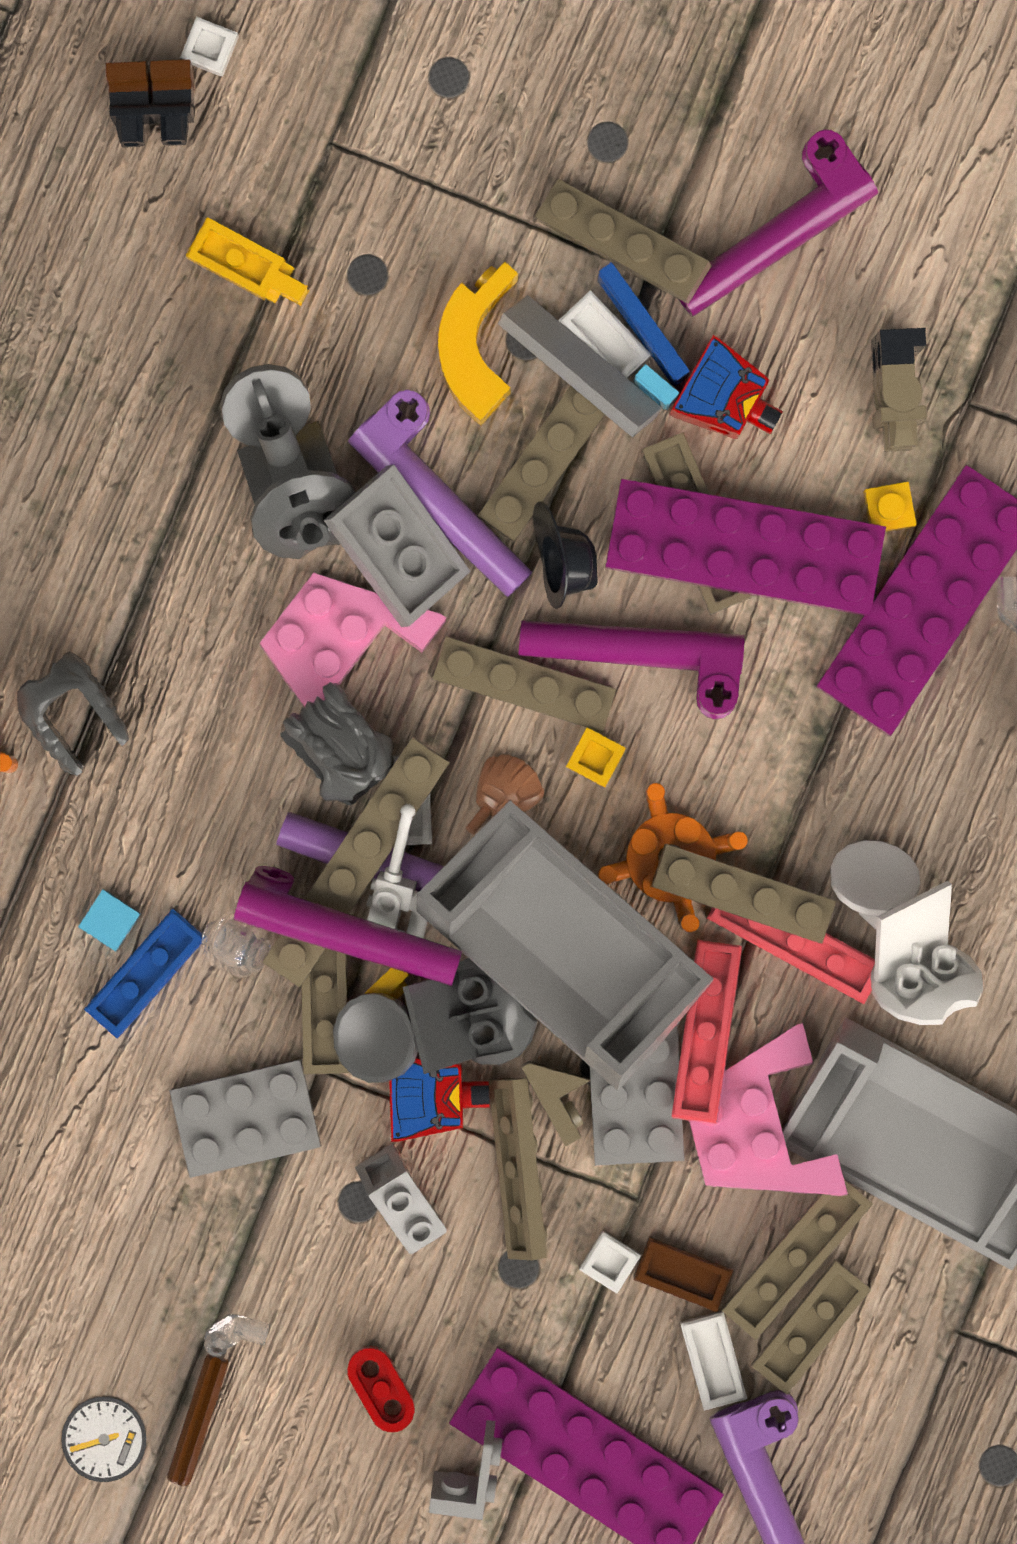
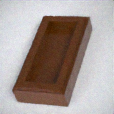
M649 1236L633 1280L717 1312L733 1269Z

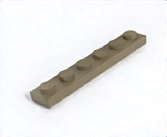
M412 737L305 897V900L350 914L394 848L401 818V807L405 804H411L415 808L416 815L450 764V761ZM280 935L262 963L300 987L326 948Z

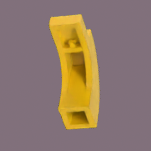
M506 262L498 269L490 266L480 276L474 285L479 289L475 294L462 282L460 283L444 309L438 333L440 366L446 385L459 406L480 426L511 394V387L486 365L477 347V335L482 321L518 282V273Z

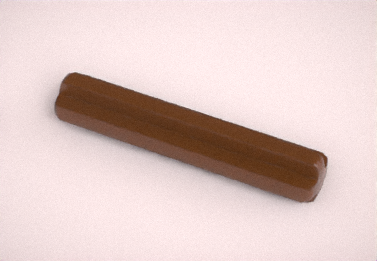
M208 1354L204 1359L167 1474V1480L174 1484L188 1486L192 1480L229 1365L228 1360L221 1356Z

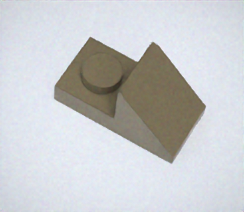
M532 1061L522 1064L521 1067L564 1145L568 1146L580 1139L581 1134L577 1128L583 1125L584 1122L573 1102L569 1101L563 1104L561 1097L591 1081L590 1078Z

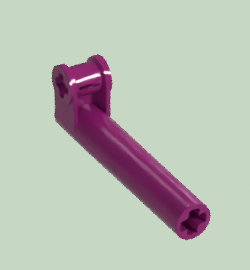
M832 130L816 132L803 147L802 162L818 187L711 260V268L689 304L678 299L691 317H694L878 195L877 187L862 164L857 161L844 139L837 132ZM818 144L822 148L829 145L833 149V153L829 156L830 162L826 158L818 160L815 157L814 153L819 149Z
M521 620L519 655L698 671L697 707L707 718L717 720L730 715L737 704L740 674H742L745 635ZM714 687H720L722 695L729 696V699L724 700L721 707L718 708L713 706V699L705 697V695L712 693Z
M271 866L256 867L251 878L245 882L234 914L235 921L450 986L453 984L463 952L461 950L289 895L294 877L279 868Z

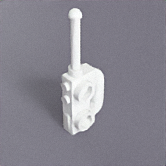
M405 804L400 809L401 818L390 866L385 869V872L380 871L377 879L373 878L370 889L374 890L373 896L369 895L367 906L370 907L367 920L399 930L397 926L401 910L406 912L411 910L407 933L424 938L428 921L416 911L417 894L419 893V891L415 890L417 881L402 878L403 872L400 870L412 816L415 815V808L411 804Z

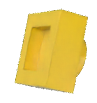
M909 481L869 488L863 491L869 524L886 526L885 532L916 526Z
M587 727L566 768L605 788L626 748Z
M390 968L365 994L385 993L398 999L404 993L403 987L408 986L404 980L410 973Z

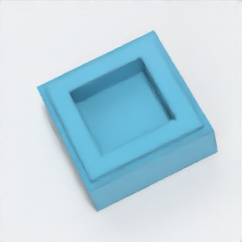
M646 364L635 375L634 385L661 406L663 410H668L677 400L679 392Z
M102 889L78 927L112 950L118 951L141 913L105 889Z

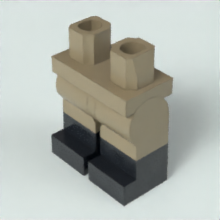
M926 328L880 330L871 340L874 404L877 410L872 415L873 429L883 428L884 452L911 451L912 447L918 445L917 426L927 419L926 405L918 406L922 399L923 391L920 382L915 377L914 356H917L926 347Z

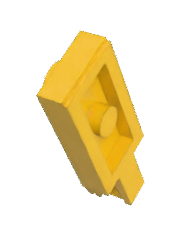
M208 217L205 219L186 254L188 260L264 301L267 299L276 304L281 295L302 306L310 291L307 289L308 286L290 277L294 267L287 264L285 258Z

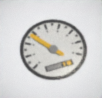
M97 1397L81 1403L68 1416L62 1431V1449L67 1462L79 1475L96 1482H112L127 1476L138 1466L146 1448V1431L140 1416L130 1405L116 1398Z

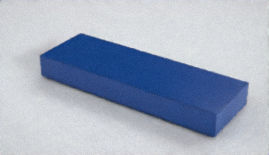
M611 262L599 271L597 282L643 346L652 354L651 357L671 385L676 386L688 378L690 370L614 264Z
M173 908L84 1010L118 1039L207 937Z

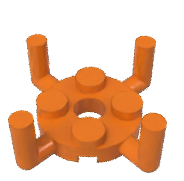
M653 783L645 791L651 818L641 824L632 835L626 852V860L601 867L598 870L597 876L605 884L631 878L634 884L647 896L662 902H673L680 928L686 932H694L699 927V920L695 916L692 901L650 887L659 862L658 854L660 850L664 847V844H671L716 861V855L745 848L748 839L743 832H733L711 838L708 831L695 819L678 813H668L664 797L665 789L661 784Z

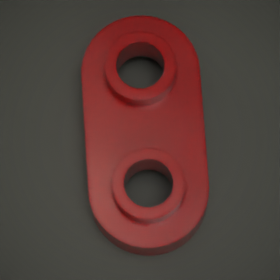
M364 1346L355 1351L349 1360L347 1374L372 1421L379 1429L386 1432H399L405 1429L413 1420L415 1402L386 1351L377 1346ZM369 1360L376 1362L379 1366L378 1373L373 1376L366 1375L362 1370L364 1362ZM388 1400H397L401 1404V1411L395 1415L387 1413L384 1404Z

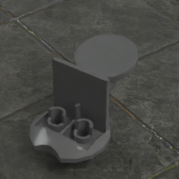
M265 364L248 368L236 375L227 385L220 406L224 425L230 434L242 443L249 445L238 449L237 452L255 504L250 516L254 538L263 550L280 558L301 559L318 547L340 545L323 520L356 493L348 480L337 475L319 421L305 425L311 410L310 397L306 385L298 374L284 366Z
M467 958L459 962L452 986L430 979L405 986L403 991L407 1007L399 999L385 993L363 994L349 1001L338 1013L333 1029L334 1049L341 1064L354 1077L368 1083H385L405 1074L415 1062L417 1052H419L424 1074L470 1059L483 1065L504 1064L519 1057L531 1043L537 1019L472 960Z

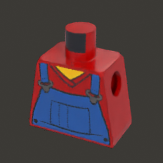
M713 335L671 409L670 416L721 435L738 439L747 422L771 434L783 411L761 399L770 380L722 340Z
M416 1056L415 1062L405 1074L389 1081L391 1142H399L463 1128V1109L490 1108L489 1081L462 1082V1063L424 1074L420 1057Z

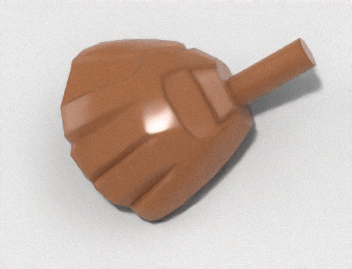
M502 754L498 757H489L480 772L476 791V803L481 809L467 825L466 830L474 835L489 815L494 817L509 801H512L524 813L536 806L544 797L545 791L533 768L526 764L524 760L511 755Z

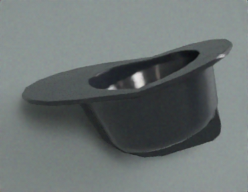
M541 501L537 502L533 511V523L543 564L544 587L550 605L558 609L562 607L567 595L591 590L596 587L598 583L597 555L593 543L586 534L579 529L557 526L548 506Z

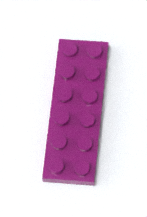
M965 465L874 599L871 615L862 617L816 685V688L887 736H891L1017 550V498L968 465Z
M621 479L605 569L870 616L886 526Z
M499 1346L496 1347L449 1420L451 1426L482 1446L486 1421H496L494 1438L503 1439L500 1456L502 1459L633 1544H693L724 1496L723 1491Z

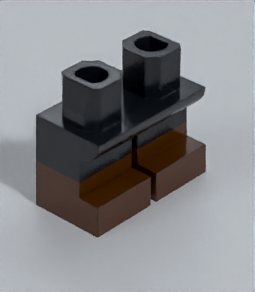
M191 60L150 61V70L146 61L105 63L109 86V115L116 126L121 146L124 148L145 146V124H161V142L163 145H186L189 123H194V67ZM151 80H152V91H153V103H152V104H151Z

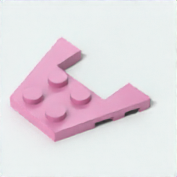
M313 573L262 639L260 647L305 707L307 701L314 703L317 696L325 700L323 686L329 682L341 684L383 627L386 626L422 653L444 625L446 617L427 610L410 626L401 627L377 593Z
M803 1023L792 1027L725 1070L717 1125L689 1121L706 1186L825 1194L831 1196L848 1195L837 1154L791 1165L769 1075L813 1064Z

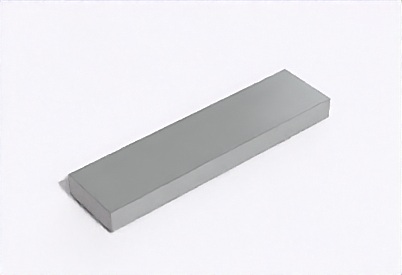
M527 295L503 313L498 325L631 437H634L658 416L662 409L661 406L530 296Z

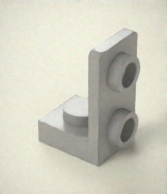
M393 1143L355 1167L369 1198L409 1254L417 1252L446 1233L447 1229L412 1179L402 1156Z
M486 1421L479 1477L468 1476L459 1472L446 1473L434 1471L429 1513L483 1520L485 1502L494 1503L497 1475L489 1474L490 1465L499 1466L503 1439L494 1438L496 1421Z

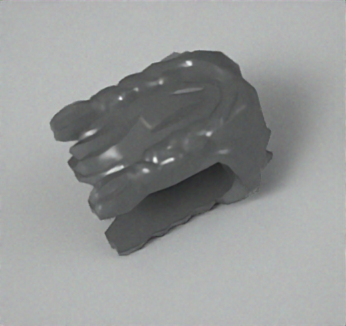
M69 651L58 662L53 663L51 671L47 676L40 680L26 681L16 693L20 717L32 731L34 738L40 741L43 749L49 751L52 758L58 760L62 770L77 776L83 773V764L45 714L48 706L58 697L71 689H79L121 746L127 743L129 735L124 721L118 717L116 706L113 705L112 699L108 697L105 687L100 685L97 678L92 675L90 666L79 656Z
M329 682L323 686L325 700L317 696L314 703L307 701L306 706L302 707L300 715L292 713L290 717L283 721L285 730L280 735L285 743L295 750L297 756L303 759L306 766L314 771L315 776L321 780L320 796L325 801H339L347 805H353L361 796L384 779L393 767L394 742L389 736L374 731L362 714L348 701L343 688L337 683Z

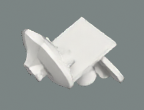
M863 840L849 844L838 852L831 865V886L840 901L852 910L859 912V915L876 930L875 965L871 971L870 979L872 994L881 1008L900 1020L919 1025L943 1024L946 1018L953 1012L966 1007L977 1006L983 993L981 970L969 955L954 946L947 945L952 884L946 881L918 895L920 891L919 869L913 859L899 847L882 841Z

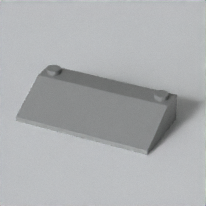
M509 801L417 894L416 911L459 950L463 951L470 960L617 1091L646 1062L713 982V978L512 801Z
M845 1017L825 1049L782 1129L787 1149L809 1161L837 1154L843 1177L849 1183L1006 1268L1013 1270L1017 1264V1110Z

